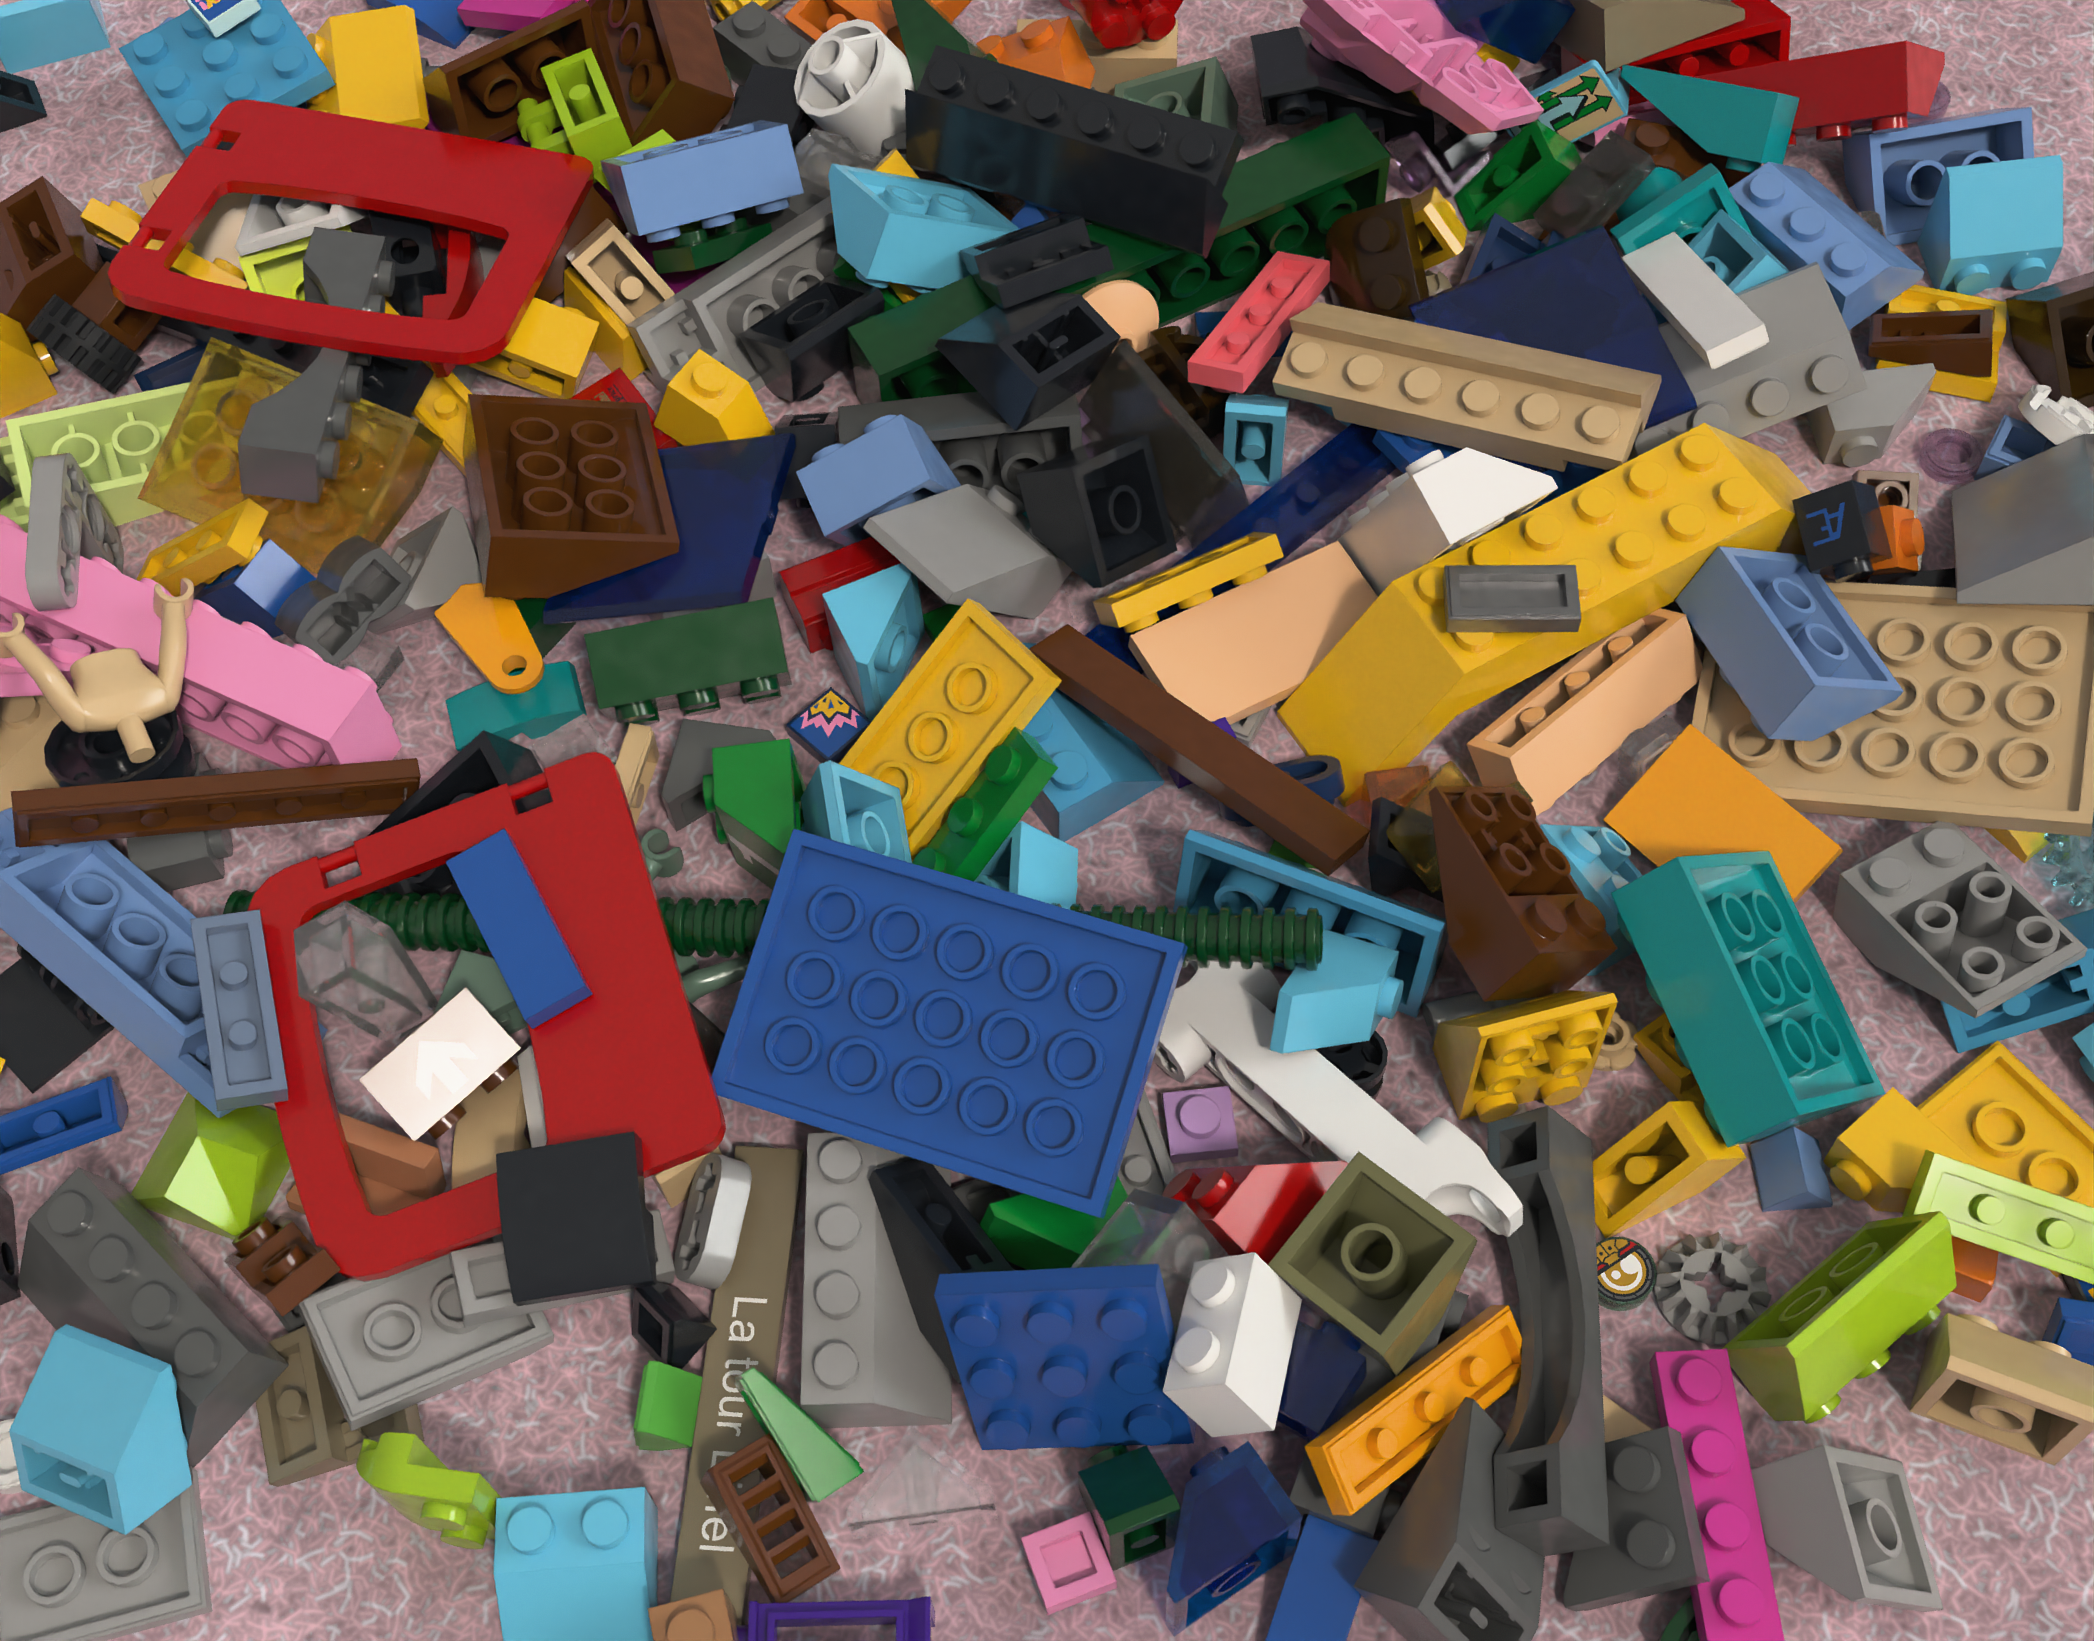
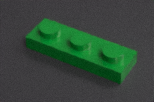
M1017 727L1013 728L1002 745L998 746L990 754L983 771L964 797L955 802L947 820L928 846L916 855L912 864L970 881L976 880L1058 769L1033 736Z

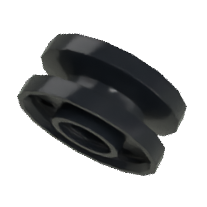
M176 710L144 723L154 747L155 755L142 763H132L129 760L118 730L77 733L72 731L62 720L53 728L44 746L45 765L52 778L60 787L192 777L197 770L194 748L190 740L183 733L182 723Z

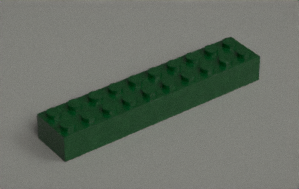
M1355 112L1332 122L1323 123L1311 131L1285 142L1276 143L1264 151L1235 163L1222 194L1229 205L1206 259L1099 225L1090 224L1086 226L1089 239L1108 246L1114 269L1052 292L1080 294L1082 296L1099 284L1112 280H1130L1142 285L1153 296L1159 311L1158 329L1244 292L1277 251L1318 259L1324 257L1326 235L1337 219L1346 214L1385 202L1390 154ZM971 274L935 291L921 294L914 300L881 314L869 316L862 322L847 328L857 396L860 404L978 392L935 347L940 337L996 305L984 293Z

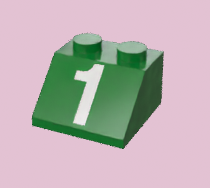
M790 738L712 748L713 774L703 775V794L707 812L715 813L719 842L721 845L730 844L737 864L773 890L793 829L802 831L801 828L804 822L801 797L806 788Z

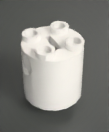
M860 19L840 23L822 34L805 54L798 67L794 84L797 104L867 170L876 167L888 154L884 148L883 140L906 130L905 89L916 92L907 57L873 22Z

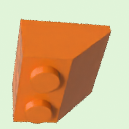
M1069 16L1051 22L1048 19L1037 20L1026 26L1021 32L1002 38L999 35H992L976 43L986 54H992L1001 64L1088 89L1091 88L1096 71Z

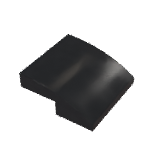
M1067 212L960 250L962 260L974 280L984 293L1003 309L1114 269L1108 246L1091 241L1084 218Z
M635 1132L496 1154L501 1229L514 1304L523 1306L657 1285L653 1215L645 1206L642 1140Z

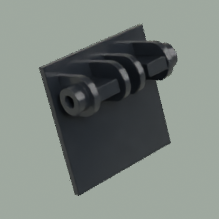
M18 944L17 953L21 959L0 974V1057L5 1059V1064L34 1094L112 1031L114 1027Z

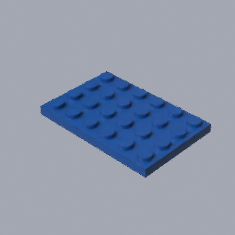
M793 829L712 1073V1079L718 1096L1104 1219L1188 947L1184 943Z

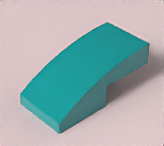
M569 661L545 664L544 674L540 682L524 693L505 694L496 690L487 681L447 699L446 705L456 750L460 752L483 730L506 740L520 733H524L531 739L550 735L586 716L587 713L575 666ZM524 670L513 672L508 675L516 676L521 674Z

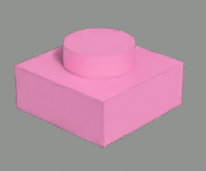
M1090 1511L1021 1538L1024 1553L1047 1615L1117 1588L1115 1575Z

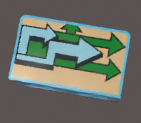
M1590 60L1529 93L1544 109L1537 120L1573 143L1628 115L1630 84L1620 76V68L1606 74L1598 61ZM1530 123L1506 128V130L1513 139Z

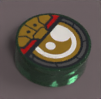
M1610 1237L1598 1242L1596 1250L1599 1305L1613 1311H1628L1639 1307L1647 1300L1656 1282V1265L1651 1254L1638 1242L1625 1237Z

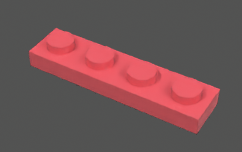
M1277 251L1188 360V382L1209 386L1217 392H1237L1243 394L1292 331L1289 319L1309 308L1329 283L1330 261Z

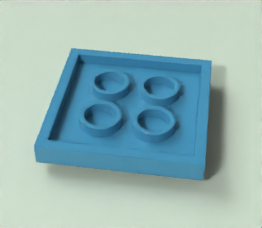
M257 0L261 7L258 12L217 38L213 36L193 11L188 9L178 17L118 48L186 157L189 156L196 145H201L209 134V127L222 109L231 102L247 99L296 107L336 85L328 69L281 0ZM221 141L216 149L222 148L229 144V142Z

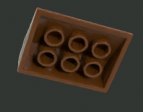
M468 394L463 458L484 597H503L510 600L550 598L679 552L680 540L646 403Z

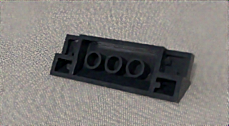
M938 45L934 48L917 92L905 89L906 161L911 168L1056 213L1064 214L1067 212L1083 217L1084 221L1205 259L1207 258L1229 205L1222 194L1244 143V139L1238 131Z

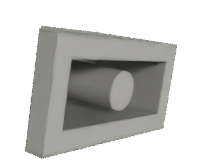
M1928 363L1863 370L1862 373L1868 389L1806 412L1823 465L1844 463L1848 467H1859L1872 462L1874 459H1880L1923 406L1936 374L1934 364Z

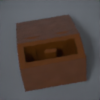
M43 176L0 202V312L21 323L31 342L37 338L26 329L50 298L56 294L72 306L104 265L94 238L87 232L80 217L82 212Z
M1435 786L1429 791L1449 944L1484 1002L1542 997L1569 990L1618 949L1605 929L1606 922L1604 916L1592 902L1584 897L1570 875L1571 867L1567 858L1558 848L1550 844L1535 820L1536 811L1533 805L1515 787Z

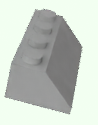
M1817 262L1736 293L1765 324L1770 342L1716 369H1711L1669 321L1584 354L1585 359L1661 375L1662 382L1643 433H1637L1628 461L1702 423L1742 438L1868 389L1850 333Z
M834 1132L807 1134L801 1409L821 1428L952 1425V1374L919 1329L869 1183L873 1170L914 1160L915 1158ZM934 1165L951 1187V1170Z

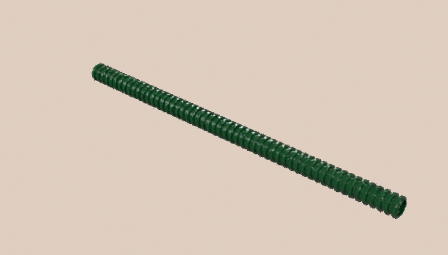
M238 889L232 892L226 902L223 914L247 911L256 891L250 892ZM371 892L314 915L307 926L308 948L321 949L326 946V948L332 950H339L345 946V948L350 950H358L362 947L368 950H378L383 947L389 951H396L402 947L407 951H416L421 947L422 950L427 952H434L439 948L446 952H454L460 948L461 950L473 953L479 948L482 952L491 953L463 896L460 898L455 893H447L441 897L436 893H427L421 896L418 893L409 892L402 896L397 892H389L383 896L379 892ZM662 897L658 900L673 951L676 950L677 954L681 957H690L696 951L698 956L704 958L711 957L715 951L722 958H730L735 951L741 958H751L770 899L763 898L756 905L754 900L743 898L736 905L731 898H722L718 904L709 897L701 898L697 904L690 897H682L677 904L671 897ZM1052 903V905L1062 907L1059 903ZM1072 904L1070 907L1072 911L1184 943L1188 948L1182 968H1186L1189 961H1197L1199 968H1208L1210 961L1219 962V966L1222 969H1229L1232 962H1240L1243 969H1251L1253 962H1261L1265 970H1273L1275 963H1284L1286 970H1295L1297 963H1306L1307 970L1316 971L1318 964L1322 962L1323 920L1317 908H1308L1307 915H1297V910L1293 907H1287L1285 914H1276L1273 907H1265L1263 914H1254L1252 907H1243L1241 914L1233 913L1230 906H1222L1219 913H1211L1209 906H1200L1198 913H1190L1188 906H1178L1176 912H1168L1166 905H1158L1155 912H1147L1145 905H1136L1133 912H1126L1124 905L1118 904L1114 905L1112 911H1105L1102 904H1094L1091 907V911H1084L1081 904Z

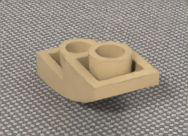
M516 1069L490 1093H487L479 1085L460 1101V1105L467 1113L456 1122L452 1155V1189L496 1173L497 1153L531 1148V1145L524 1136L527 1117L519 1069Z

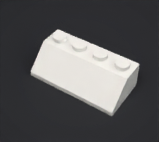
M1467 447L1447 458H1444L1440 449H1437L1405 468L1406 473L1385 485L1387 490L1366 502L1367 507L1350 516L1348 521L1352 527L1336 541L1340 542L1379 597L1395 579L1516 519L1558 489L1552 476Z

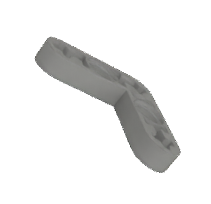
M63 453L40 456L34 459L32 467L25 562L27 590L34 607L40 612L73 608L77 603L80 556L89 560L94 556L103 558L113 564L123 574L124 550L118 532L72 454Z

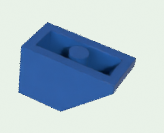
M269 538L262 542L259 551L248 564L242 567L235 565L223 571L212 583L205 584L194 599L208 604L222 617L240 625L244 621L253 623L267 632L271 638H275L284 634L274 625L282 604L296 589L308 582L317 580V578Z

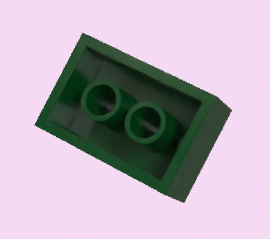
M773 597L584 634L599 710L611 721L617 720L618 723H622L623 728H628L630 723L646 726L660 722L658 711L677 707L684 711V716H695L718 711L721 709L719 699L742 695L745 704L771 701L782 697L780 687L792 685Z

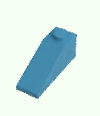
M2094 909L2058 920L2087 947L2085 957L1977 1018H1973L1940 1000L1958 1054L1994 1043L1997 1040L2001 1041L2094 1012Z

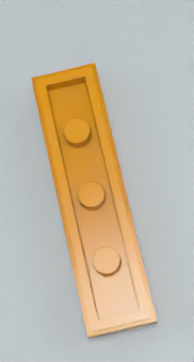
M1490 1305L1304 1446L1332 1515H1353L1431 1453L1465 1397L1473 1398L1485 1410L1520 1382L1522 1337L1509 1305Z

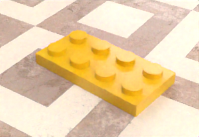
M967 598L839 764L900 789L913 863L916 855L928 846L947 820L955 802L964 797L983 771L990 754L998 746L1002 745L1014 727L1022 731L1062 680L984 606Z

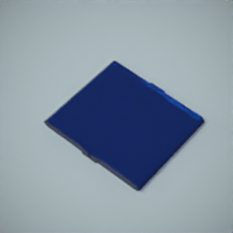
M1601 224L1408 306L1415 323L1661 375L1662 382L1644 430L1698 408L1692 391L1658 330V321L1653 309L1650 308L1644 295L1640 296L1604 226ZM1496 457L1540 473L1550 470L1540 466Z
M786 433L657 449L680 540L679 552L548 598L543 610L544 624L552 625L717 608L748 602L767 538L772 534L779 512L778 503L796 448L795 434Z

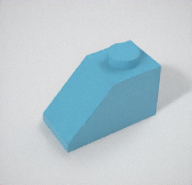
M1262 394L1229 395L1225 408L1222 482L1280 487L1287 431L1288 398L1269 397Z
M1323 929L1322 962L1318 964L1317 970H1307L1306 963H1298L1279 991L1269 1050L1285 1054L1369 1041L1382 1018L1393 1019L1398 1009L1404 986L1403 980L1394 977L1399 951Z

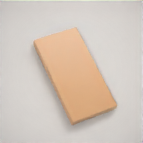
M1336 541L1274 569L1259 579L1237 586L1206 602L1130 635L1128 647L1149 680L1209 721L1214 722L1225 717L1231 725L1290 697L1378 596L1340 542Z

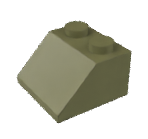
M1358 1151L1268 1266L1302 1299L1305 1305L1397 1376L1442 1319L1478 1241L1476 1237Z

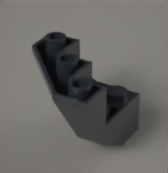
M1296 26L1250 36L1257 86L1266 126L1278 123L1295 125L1317 115H1320L1321 124L1355 112L1371 132H1376L1377 140L1389 154H1394L1397 157H1410L1435 145L1433 112L1431 109L1421 105L1419 99L1411 91L1394 93L1369 78L1365 73L1339 61H1332L1324 57L1314 48L1311 43L1313 37L1304 28Z

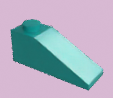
M1629 65L1622 66L1620 76L1705 151L1728 156L1725 168L1752 173L1760 168L1762 163L1765 164L1768 161L1783 165L1800 97Z

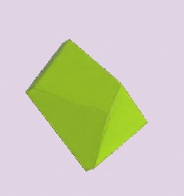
M188 1092L131 1195L145 1209L234 1240L247 1227L264 1217L290 1168L277 1112L256 1105L237 1108L221 1118H217Z

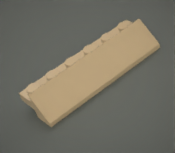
M1317 302L1289 319L1293 333L1272 384L1276 395L1331 407L1335 420L1464 449L1467 447L1488 455L1564 472L1568 461L1609 471L1626 463L1637 433H1643L1662 378L1661 375Z

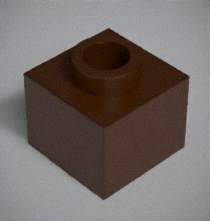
M106 261L72 306L135 352L163 315L132 308L118 300L113 295L107 273L111 263Z

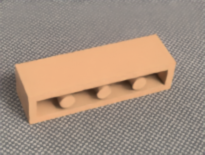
M1659 608L1640 620L1584 648L1467 743V747L1482 786L1515 787L1518 792L1530 801L1536 811V816L1552 807L1560 796L1583 777L1593 773L1601 762L1625 742L1635 738L1642 728L1666 708L1677 703L1689 689L1699 682L1703 670L1686 614Z

